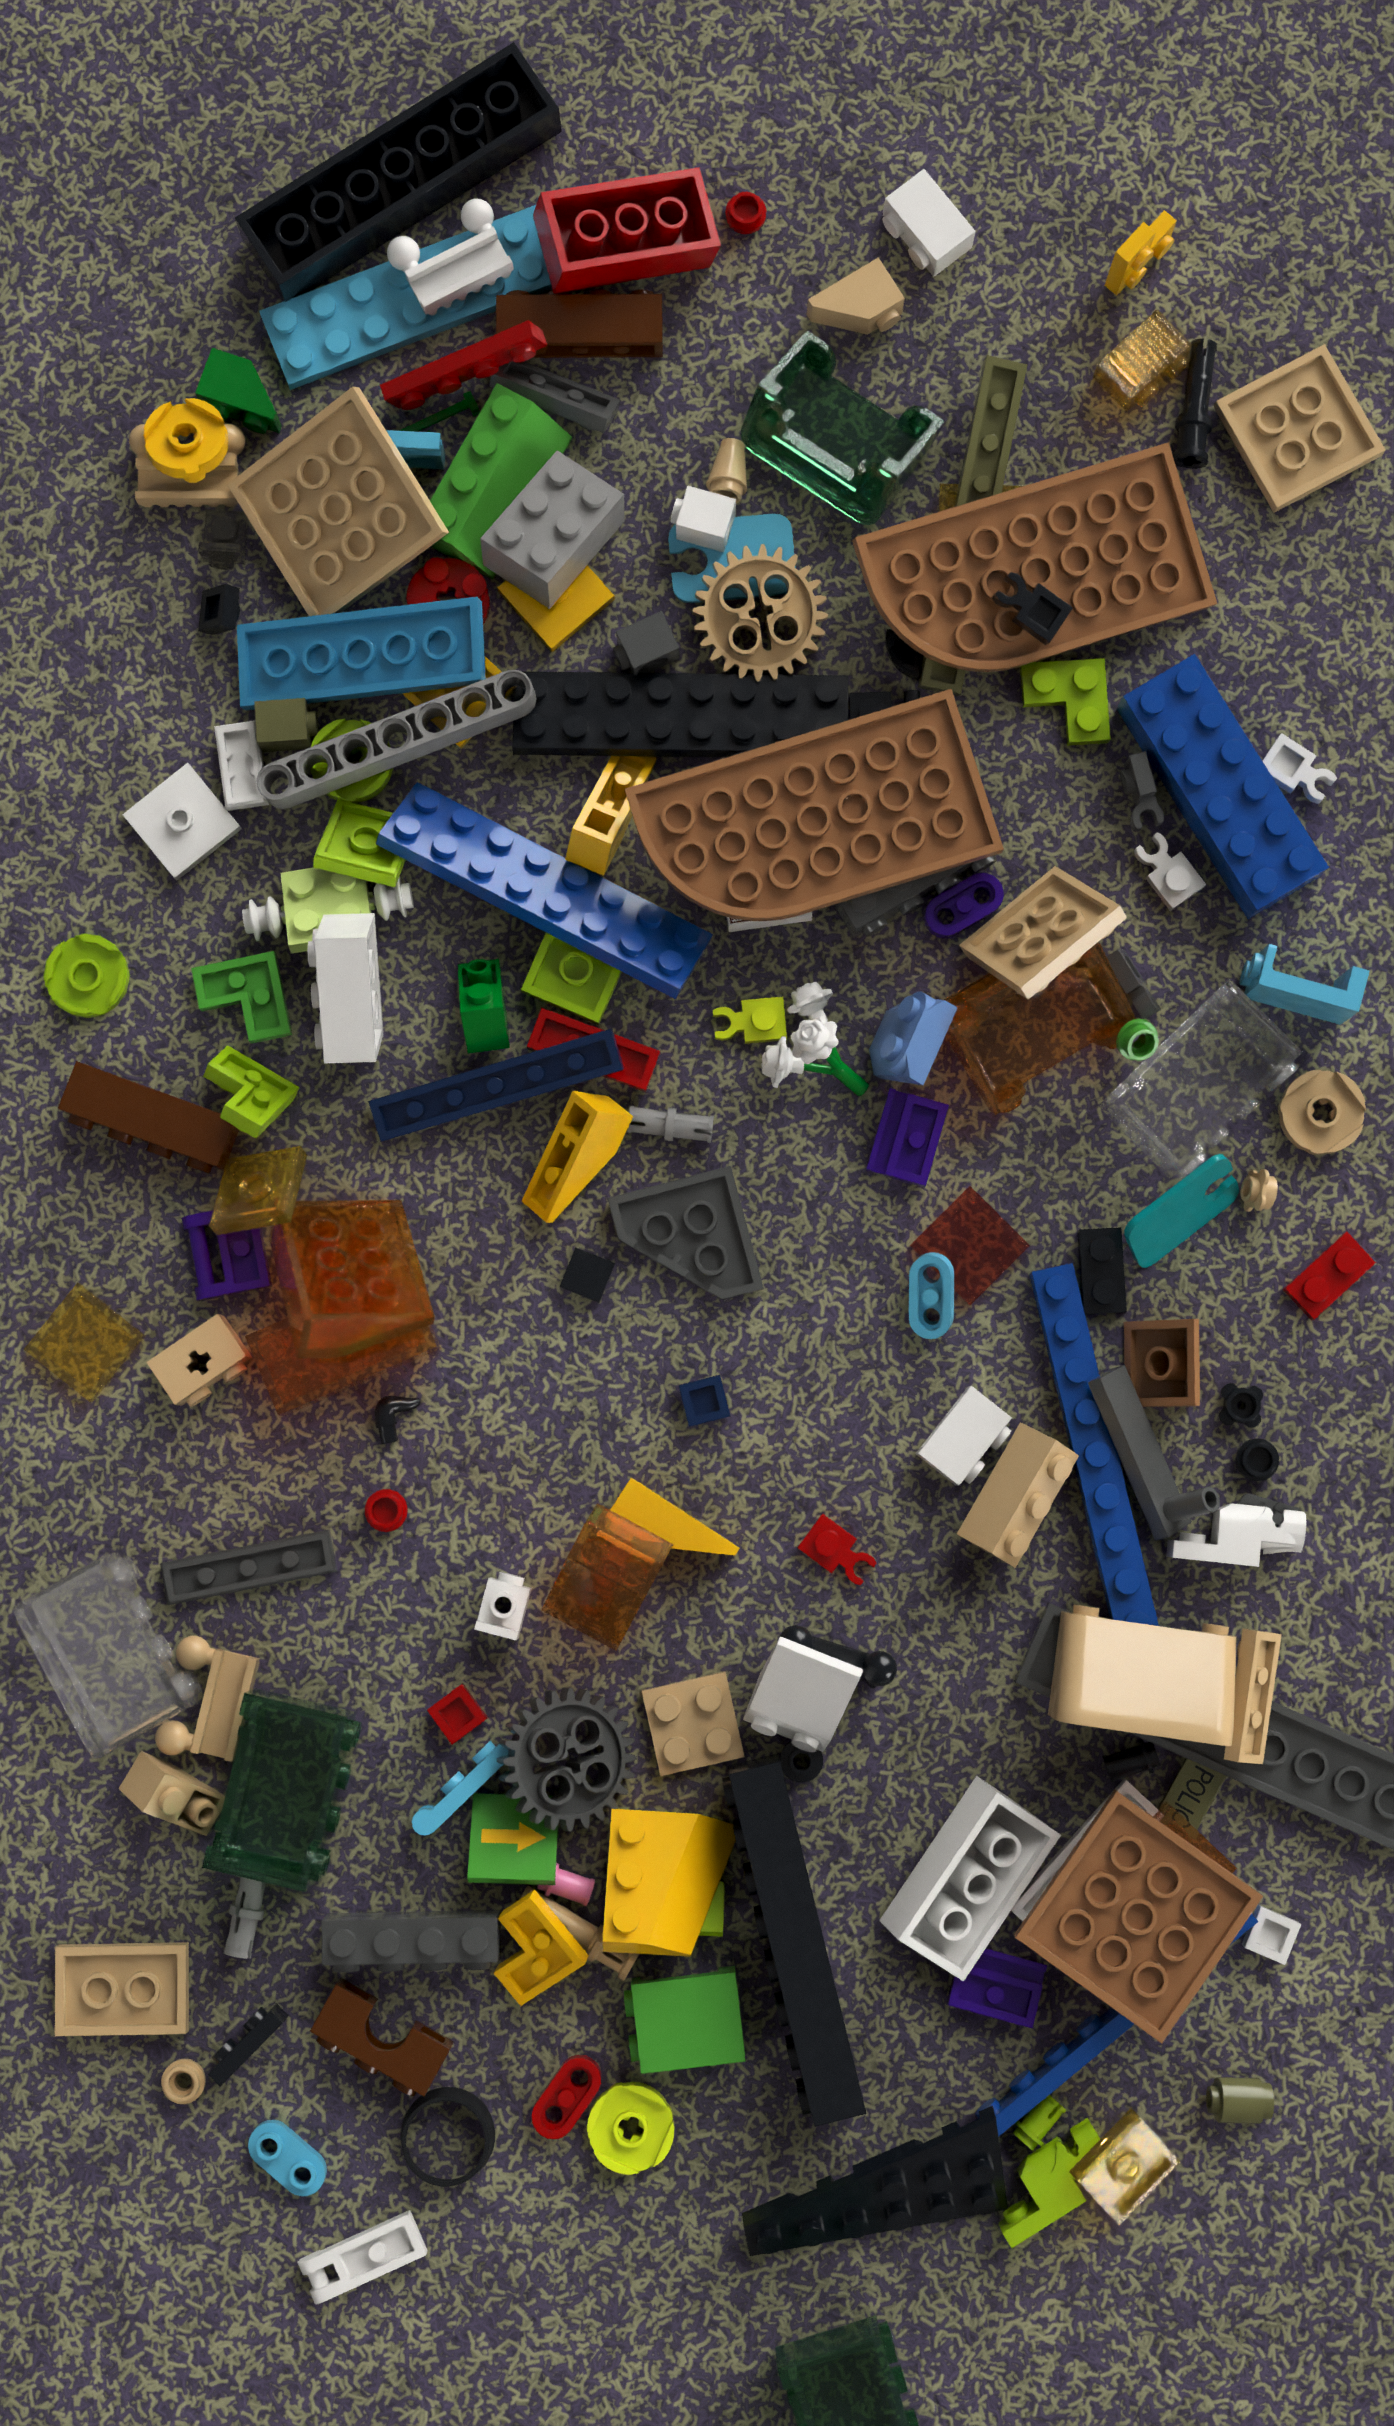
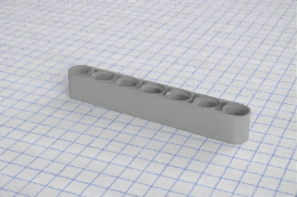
M514 669L504 671L271 762L259 771L256 780L257 788L269 804L275 808L287 809L522 718L531 713L535 707L537 700L535 690L528 676L522 671ZM513 686H521L526 689V692L522 699L511 702L505 699L508 689ZM481 701L486 704V709L480 716L469 717L466 715V709L471 703ZM440 716L447 719L443 730L436 733L427 731V724L432 718ZM395 732L407 734L406 742L401 747H388V739ZM358 747L367 748V756L362 762L353 764L348 761L352 750ZM320 762L328 764V770L323 777L319 779L309 777L310 769L313 765ZM288 778V787L284 792L276 795L271 794V784L276 779Z

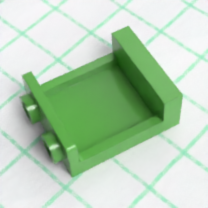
M735 1966L718 1967V1972L641 1980V1977L632 1978L631 1990L624 1991L626 2017H635L636 2034L629 2035L631 2062L640 2061L641 2074L746 2062Z

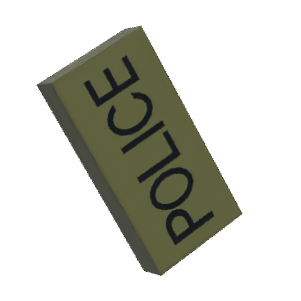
M1186 1758L1157 1808L1159 1811L1153 1817L1190 1843L1227 1776Z

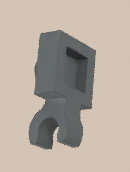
M1146 751L1129 755L1124 764L1125 769L1120 770V780L1124 793L1126 795L1132 794L1134 804H1136L1130 815V826L1134 832H1139L1142 829L1140 815L1148 813L1153 817L1155 826L1159 827L1164 821V813L1155 797L1157 790Z

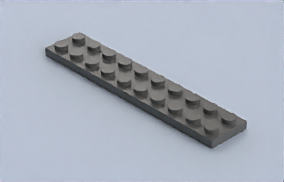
M1047 1602L1014 1682L1050 1698L1061 1611H1069ZM1273 1701L1263 1764L1239 1763L1225 1760L1226 1746L1131 1733L1394 1850V1755Z

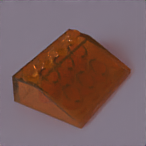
M402 1200L276 1201L269 1240L297 1359L343 1357L434 1324L435 1316Z

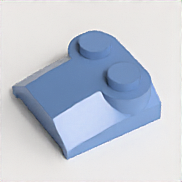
M920 991L905 997L900 1004L887 1010L869 1048L873 1075L885 1080L924 1085L958 1007L946 1000L934 999Z

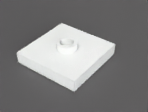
M186 763L122 814L176 881L242 829L189 763Z

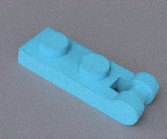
M490 1740L472 1758L477 1766L465 1777L458 1771L440 1789L445 1796L435 1806L424 1805L415 1813L412 1819V1827L415 1832L426 1836L439 1828L504 1765L498 1763L497 1758L508 1755L509 1749L500 1744L495 1746Z

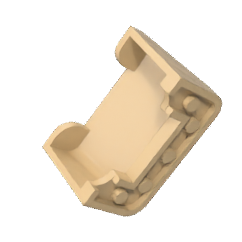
M1073 1605V1613L1061 1611L1048 1709L1050 1717L1059 1722L1232 1746L1236 1636L1228 1635L1229 1627L1203 1623L1202 1631H1190L1099 1617L1100 1608Z

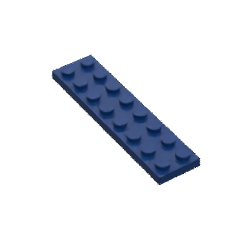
M416 782L378 833L376 845L674 999L681 992L713 936L708 931L579 865L565 860L564 857Z

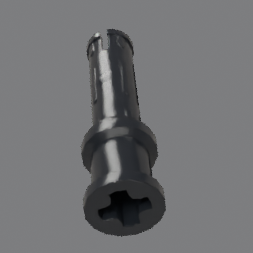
M1195 339L1190 343L1191 351L1183 413L1175 421L1178 439L1176 450L1172 452V455L1178 467L1198 469L1208 464V454L1205 452L1207 434L1212 431L1213 422L1207 414L1215 352L1217 351V343L1210 339L1207 341V348H1204L1203 355L1204 339Z

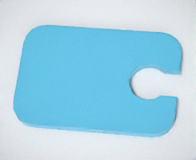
M781 514L735 517L724 552L676 539V524L671 528L668 538L670 554H680L694 548L703 551L708 560L705 570L700 574L671 573L674 594L684 603L702 602L695 597L696 591L709 590L702 582L703 575L716 578L717 575L712 567L713 563L716 561L726 568L728 566L727 553L730 551L740 560L742 559L744 546H748L752 556H757L761 544H765L767 556L773 557L778 547H782L783 561L787 562L794 555L791 523ZM751 577L749 585L753 597L756 598L759 597L757 581ZM770 579L764 584V590L768 596L787 594L785 583L779 579ZM730 588L723 594L724 600L746 598L745 593L738 588Z

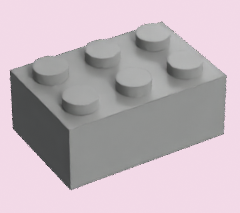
M557 450L480 538L483 565L550 609L624 523V494Z

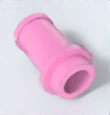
M557 1863L555 1885H538L537 1889L545 1891L544 1896L549 1897L551 1893L587 1906L594 1888L595 1879L560 1869L559 1863Z

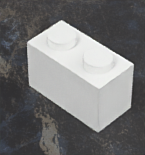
M925 169L921 170L885 198L884 217L882 218L884 226L894 238L900 236L909 247L908 253L910 258L919 269L923 270L926 267L934 277L972 248L976 231Z
M969 1386L915 1454L954 1485L959 1486L963 1480L970 1484L985 1466L980 1458L991 1446L994 1450H997L1010 1434L1011 1430L1006 1425L1012 1417L974 1387Z

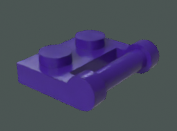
M252 1202L181 1218L183 1230L189 1233L198 1287L194 1288L196 1301H205L272 1287L257 1203ZM212 1225L216 1227L225 1281L219 1283L214 1281L205 1227Z

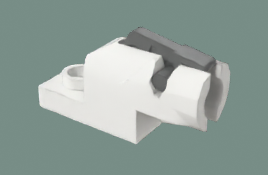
M1244 1494L1237 1504L1230 1503L1219 1507L1216 1512H1213L1210 1544L1205 1543L1206 1535L1180 1532L1179 1541L1168 1539L1166 1557L1259 1567L1261 1549L1263 1554L1280 1552L1301 1553L1306 1534V1514L1298 1507L1252 1494Z

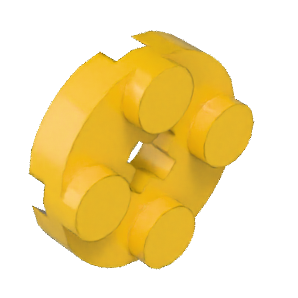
M186 398V404L172 406L170 401L159 406L147 419L143 434L145 449L153 466L163 474L173 478H183L189 483H197L203 480L206 473L214 470L224 459L228 451V431L220 412L211 404L200 399ZM190 433L194 434V440L188 444H180L177 438L180 435L187 437Z

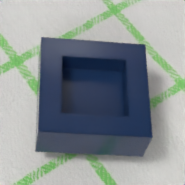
M720 1375L679 1385L689 1427L730 1417Z

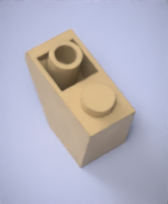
M143 1751L139 1753L119 1787V1790L142 1812L205 1836L209 1833L229 1799L172 1763Z

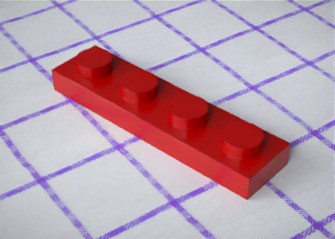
M527 320L380 384L384 400L402 410L416 409L425 403L426 398L437 393L444 395L459 390L462 387L461 383L474 377L478 379L490 377L499 371L498 367L511 361L516 363L527 361L536 355L537 350L547 346L543 330Z

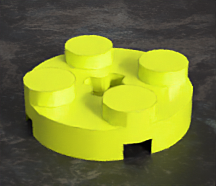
M633 2081L615 2083L596 2099L589 2113L587 2133L594 2154L600 2163L616 2173L632 2175L638 2174L639 2171L647 2170L652 2166L655 2167L665 2159L674 2139L675 2126L672 2108L659 2091L644 2083ZM631 2117L638 2118V2126L644 2129L642 2134L634 2133L630 2139L623 2137L624 2128L619 2126L621 2120L628 2121Z

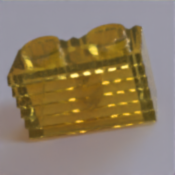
M1157 309L1131 332L1128 337L1124 338L1116 348H1113L1109 354L1099 361L1093 378L1126 412L1136 403L1143 407L1157 394L1159 388L1156 385L1167 376L1170 380H1173L1186 368L1189 363L1186 358L1192 344Z

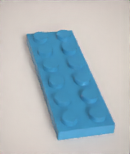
M478 597L237 625L240 707L246 711L255 710L254 701L305 698L307 703L310 704L463 687L486 679L482 601Z

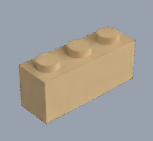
M1020 1422L957 1535L1016 1568L1023 1554L1027 1551L1041 1522L1048 1514L1062 1485L1069 1477L1079 1455L1056 1439Z

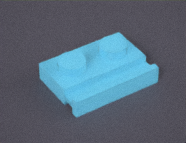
M386 430L409 468H445V450L443 442L440 440V433Z

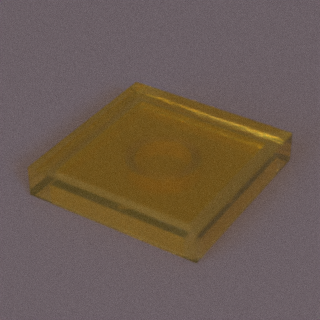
M296 1146L227 1159L209 1224L214 1233L220 1235L291 1223L307 1154L302 1147Z
M77 1282L24 1350L85 1399L93 1402L146 1335L81 1283Z
M1130 2108L1069 2173L1120 2225L1181 2161L1140 2116Z

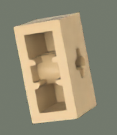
M216 1314L146 1363L174 1405L182 1406L188 1403L191 1408L208 1398L212 1394L209 1387L223 1378L225 1383H228L247 1370L244 1363L250 1360L252 1356L225 1316ZM198 1354L211 1357V1360L206 1363L208 1368L206 1373L199 1370L194 1371L193 1369L198 1364L196 1358Z

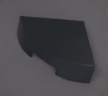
M887 629L885 644L886 650L888 649L887 654L888 652L890 654L891 662L902 674L918 680L924 655L906 644L893 630Z

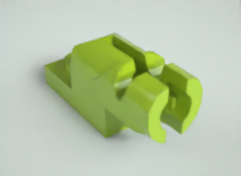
M1088 2118L1069 2129L1073 2137L1072 2147L1063 2144L1061 2138L1056 2136L1052 2141L1026 2156L1018 2166L1019 2176L1034 2200L1028 2204L1025 2200L1014 2203L1003 2212L1004 2219L998 2222L1002 2234L1011 2248H1014L1086 2202L1075 2180L1079 2177L1085 2180L1103 2162L1111 2158Z

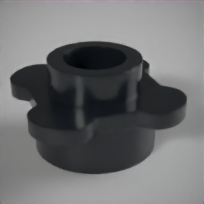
M1233 1383L1223 1386L1221 1396L1224 1398L1223 1409L1219 1412L1220 1421L1224 1425H1232L1235 1422L1244 1423L1248 1428L1258 1426L1261 1422L1259 1412L1261 1409L1260 1401L1263 1399L1262 1390L1257 1386H1251L1248 1389L1237 1388ZM1240 1401L1245 1404V1407L1242 1410L1238 1409L1237 1404Z

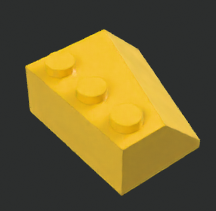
M611 1809L602 1940L603 1952L691 1957L736 1842L733 1824L693 1813Z

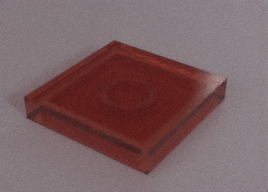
M971 1186L910 1245L919 1256L935 1252L949 1259L954 1268V1291L969 1306L1030 1246ZM931 1267L940 1276L939 1270Z

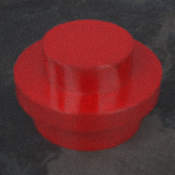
M752 192L738 193L727 203L725 210L726 221L730 228L737 233H755L765 223L766 206L763 200Z
M391 1489L376 1491L368 1498L365 1505L367 1522L371 1527L381 1532H391L403 1525L408 1515L406 1500L400 1493Z

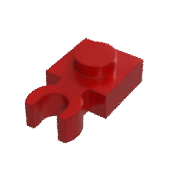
M823 1513L797 1547L830 1573H833L839 1564L842 1565L847 1578L857 1585H861L864 1581L854 1574L853 1567L855 1563L866 1561L872 1567H875L877 1564L871 1555L864 1552L855 1553L850 1550L857 1538Z

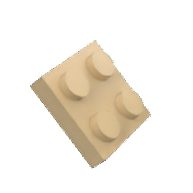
M726 1671L642 1690L660 1776L745 1757Z

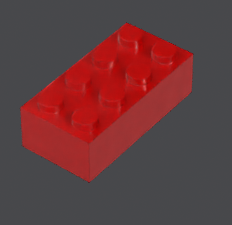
M700 167L541 192L533 213L534 223L554 294L710 268L721 247Z

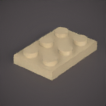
M189 1942L59 1944L55 1947V2036L186 2034L189 2031Z

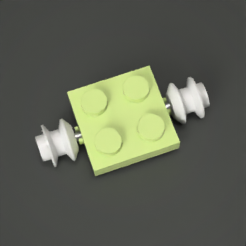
M313 867L280 873L284 902L281 910L279 904L269 896L266 906L257 907L252 899L249 900V908L242 910L246 934L254 933L256 941H260L261 934L265 931H270L275 938H278L283 929V924H286L288 946L291 954L307 951L308 941H312L313 929H318L323 915L371 913V910H375L376 905L378 914L387 921L390 912L399 910L403 917L406 918V909L414 908L410 883L402 884L400 877L396 887L376 883L373 896V892H369L368 881Z

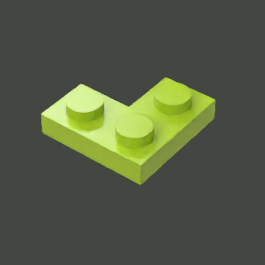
M1105 658L1033 662L1020 667L1023 708L1064 705L1067 746L1110 742Z
M228 1045L208 1063L203 1077L217 1084L221 1089L234 1094L224 1105L220 1118L256 1139L293 1102L299 1090V1086Z

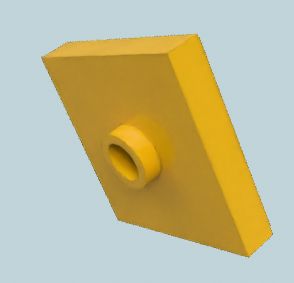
M588 565L550 609L508 581H504L497 587L502 597L551 652H554L615 600L613 593Z

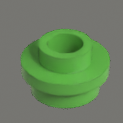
M1134 1019L1126 1023L1120 1029L1116 1039V1046L1120 1054L1129 1060L1137 1061L1150 1058L1156 1052L1159 1044L1155 1026L1145 1019ZM1139 1035V1038L1135 1042H1133V1040Z

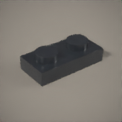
M1121 1227L1077 1230L1081 1299L1085 1315L1126 1313Z
M277 2003L268 2012L261 2006L243 2025L248 2033L237 2044L230 2038L211 2057L217 2064L208 2075L221 2087L280 2027L289 2015Z

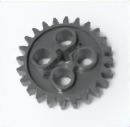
M563 1687L560 1698L556 1691L546 1690L545 1703L537 1697L529 1698L532 1711L518 1708L516 1712L521 1723L519 1725L512 1723L505 1725L514 1734L512 1740L504 1739L499 1741L500 1745L509 1749L508 1755L497 1758L498 1763L508 1765L509 1771L499 1776V1781L513 1784L506 1792V1798H521L515 1810L523 1814L531 1810L529 1821L539 1824L544 1819V1827L555 1830L559 1822L561 1829L572 1832L574 1822L580 1828L588 1829L590 1824L589 1815L595 1820L604 1821L605 1817L602 1807L618 1809L613 1796L615 1793L621 1795L628 1794L627 1789L621 1785L622 1778L631 1779L635 1776L631 1771L625 1769L626 1763L637 1760V1756L625 1752V1747L635 1742L634 1738L621 1735V1732L629 1725L628 1722L623 1720L613 1721L619 1709L613 1706L603 1709L605 1698L596 1695L590 1700V1691L579 1689L575 1696L573 1688ZM585 1721L588 1726V1735L583 1742L579 1743L575 1737V1730L580 1722ZM545 1733L549 1739V1746L546 1752L539 1756L535 1750L536 1739ZM598 1745L602 1748L600 1753L569 1759L566 1763L567 1767L553 1764L536 1773L532 1771L535 1765L566 1759L568 1752L582 1754L596 1748ZM595 1763L599 1771L598 1778L593 1784L589 1785L586 1780V1771L591 1764ZM555 1775L559 1781V1789L553 1797L549 1798L546 1793V1784Z

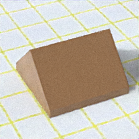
M1199 1319L1124 1322V1365L1143 1407L1200 1406Z

